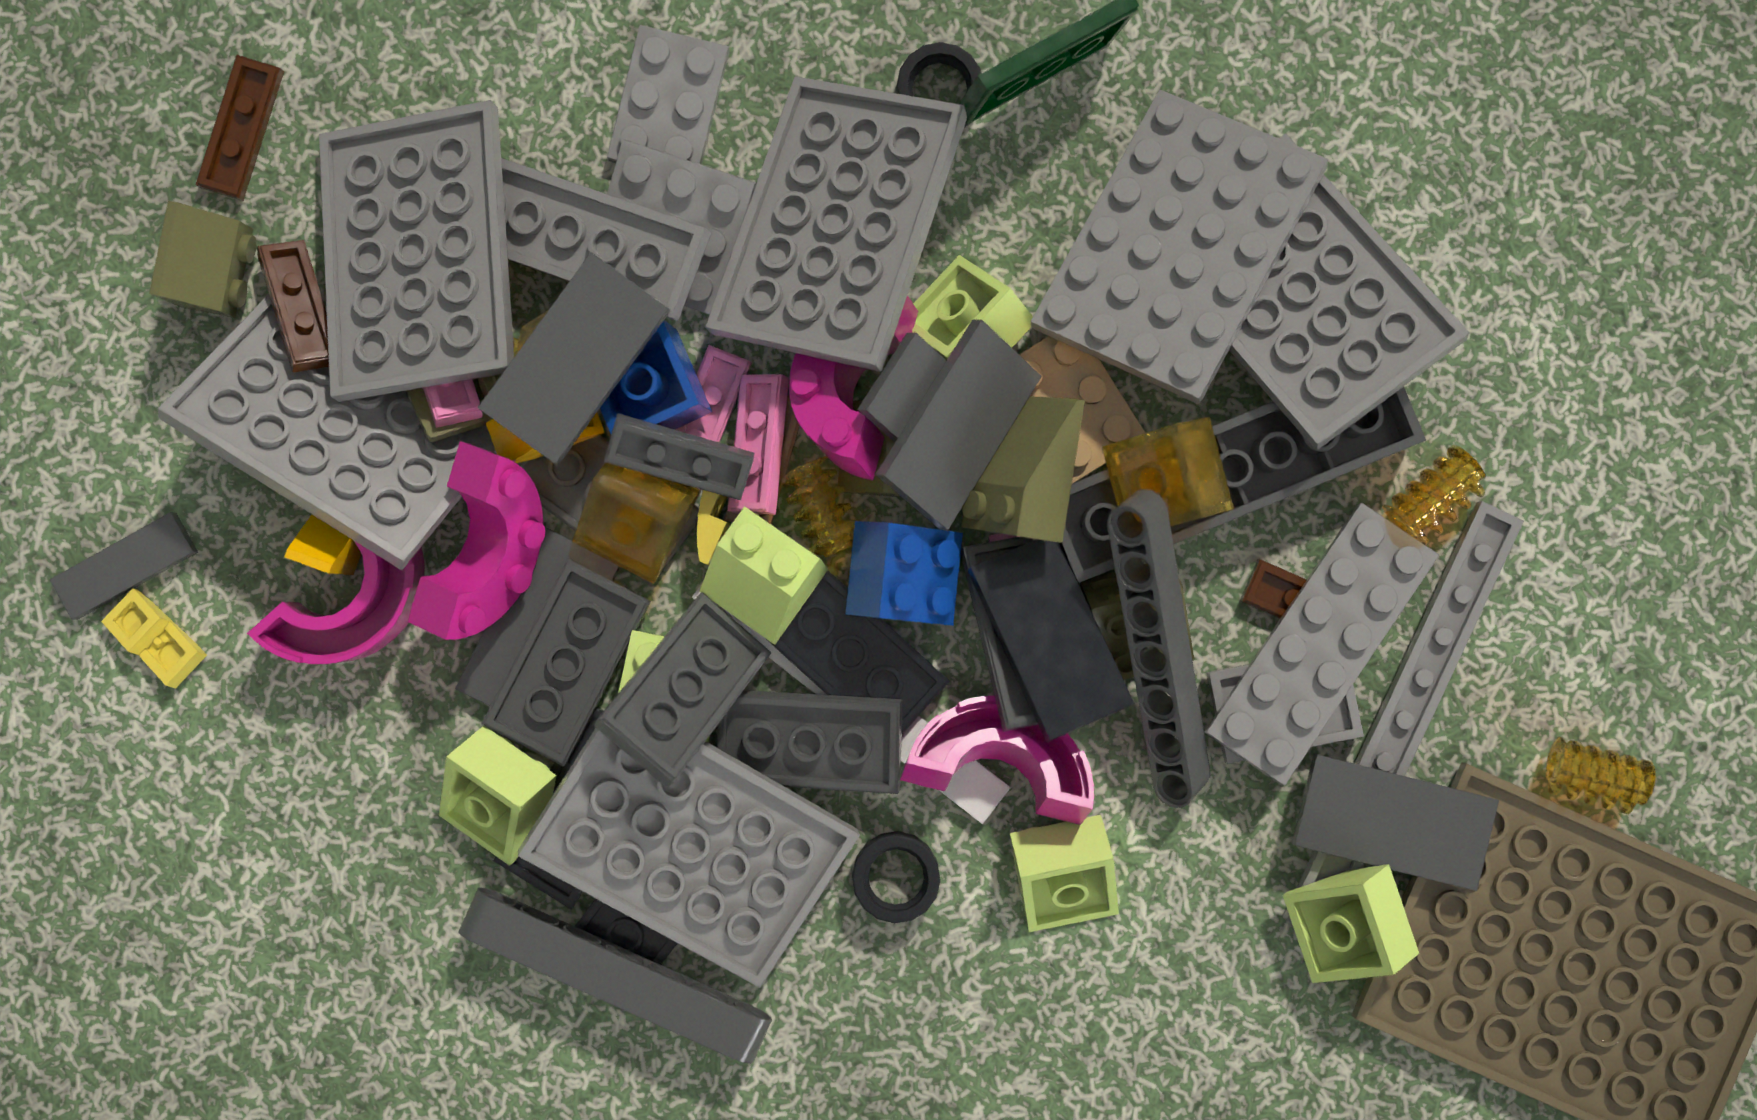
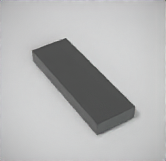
M617 413L604 462L741 500L754 460V452Z
M170 512L51 578L50 582L71 620H79L129 592L132 588L138 587L197 554L198 551L177 513Z

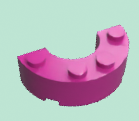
M908 295L887 355L894 354L906 333L912 332L916 322L918 310ZM795 353L790 371L789 395L798 423L810 439L835 465L852 475L873 480L885 437L867 417L853 409L854 389L861 374L866 369Z
M462 441L458 445L447 487L459 492L467 503L470 518L468 536L460 554L449 567L436 575L420 577L407 621L445 640L462 639L478 634L494 624L511 608L521 593L525 592L532 582V572L539 556L541 543L545 538L541 500L536 486L528 473L517 463L505 457Z
M354 541L362 554L365 574L361 589L349 606L333 615L324 616L311 612L299 602H281L247 634L267 651L297 663L333 664L354 661L369 656L392 642L409 623L407 621L420 577L425 576L422 547L403 570H400Z
M995 696L970 698L958 702L957 706L945 711L941 715L937 714L924 727L915 740L900 777V781L946 791L953 774L964 764L981 758L999 759L1015 766L1029 780L1035 794L1036 814L1081 825L1092 811L1094 803L1093 777L1084 750H1079L1069 734L1046 743L1039 725L1003 732Z

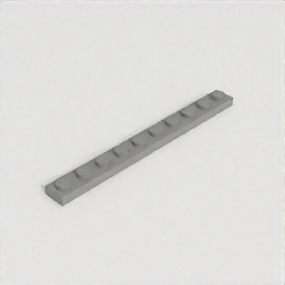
M1483 501L1476 502L1354 764L1402 776L1406 775L1524 520ZM1314 850L1297 888L1348 870L1360 869L1364 863ZM1286 909L1283 918L1291 922L1288 910Z

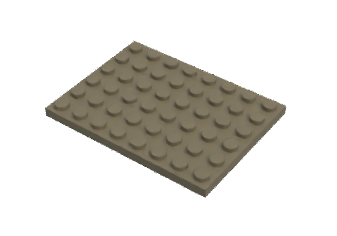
M1461 762L1450 788L1499 800L1478 890L1474 891L1412 875L1401 901L1419 954L1394 975L1368 977L1351 1016L1358 1021L1581 1120H1719L1757 1033V892L1474 766Z

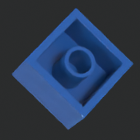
M663 320L600 407L610 434H612L617 413L675 430L712 412L677 329L665 320Z
M855 521L845 615L953 626L963 533L889 522Z

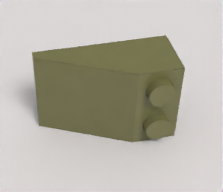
M1035 396L1028 398L962 506L963 518L961 527L1059 543L1063 542L1085 400Z

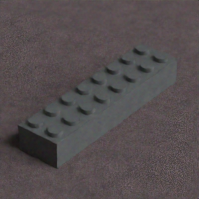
M1404 387L1317 451L1274 402H1271L1073 483L1071 485L1063 542L1059 544L1077 582L1080 583L1115 568L1108 530V518L1115 508L1138 490H1152L1165 501L1168 509L1173 544L1424 442L1426 438ZM1133 513L1134 516H1135V518H1136L1139 522L1142 523V521H1141V519L1139 518V516H1138L1137 514Z

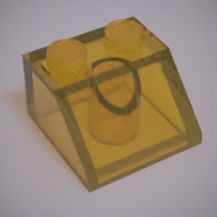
M1210 417L1176 423L1102 446L1117 506L1138 490H1152L1165 501L1170 526L1234 510ZM1133 513L1134 516H1135V518H1136L1139 522L1142 523V521H1141V519L1139 518V516H1138L1137 514Z
M606 462L592 481L572 542L654 584L690 517L700 490Z

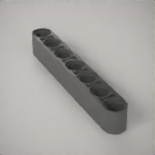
M1143 489L1136 491L1110 513L1108 530L1153 788L1161 802L1169 807L1183 808L1193 800L1209 780L1210 765L1168 509L1165 501L1159 494L1152 490ZM1133 513H1135V514H1137V515L1139 516V518L1141 519L1142 523L1139 522V521L1135 518V516H1134ZM1142 559L1147 562V564L1149 565V567H1147V566L1142 562Z
M482 887L477 889L458 932L462 937L479 946L743 1063L752 1064L772 1022L771 1016L750 1004L491 889Z

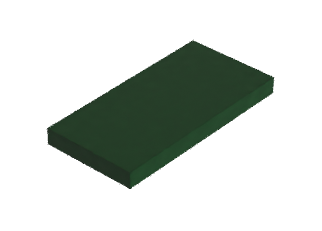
M1114 0L979 74L959 102L960 105H964L966 108L967 120L965 126L1108 47L1137 12L1138 2L1136 0Z

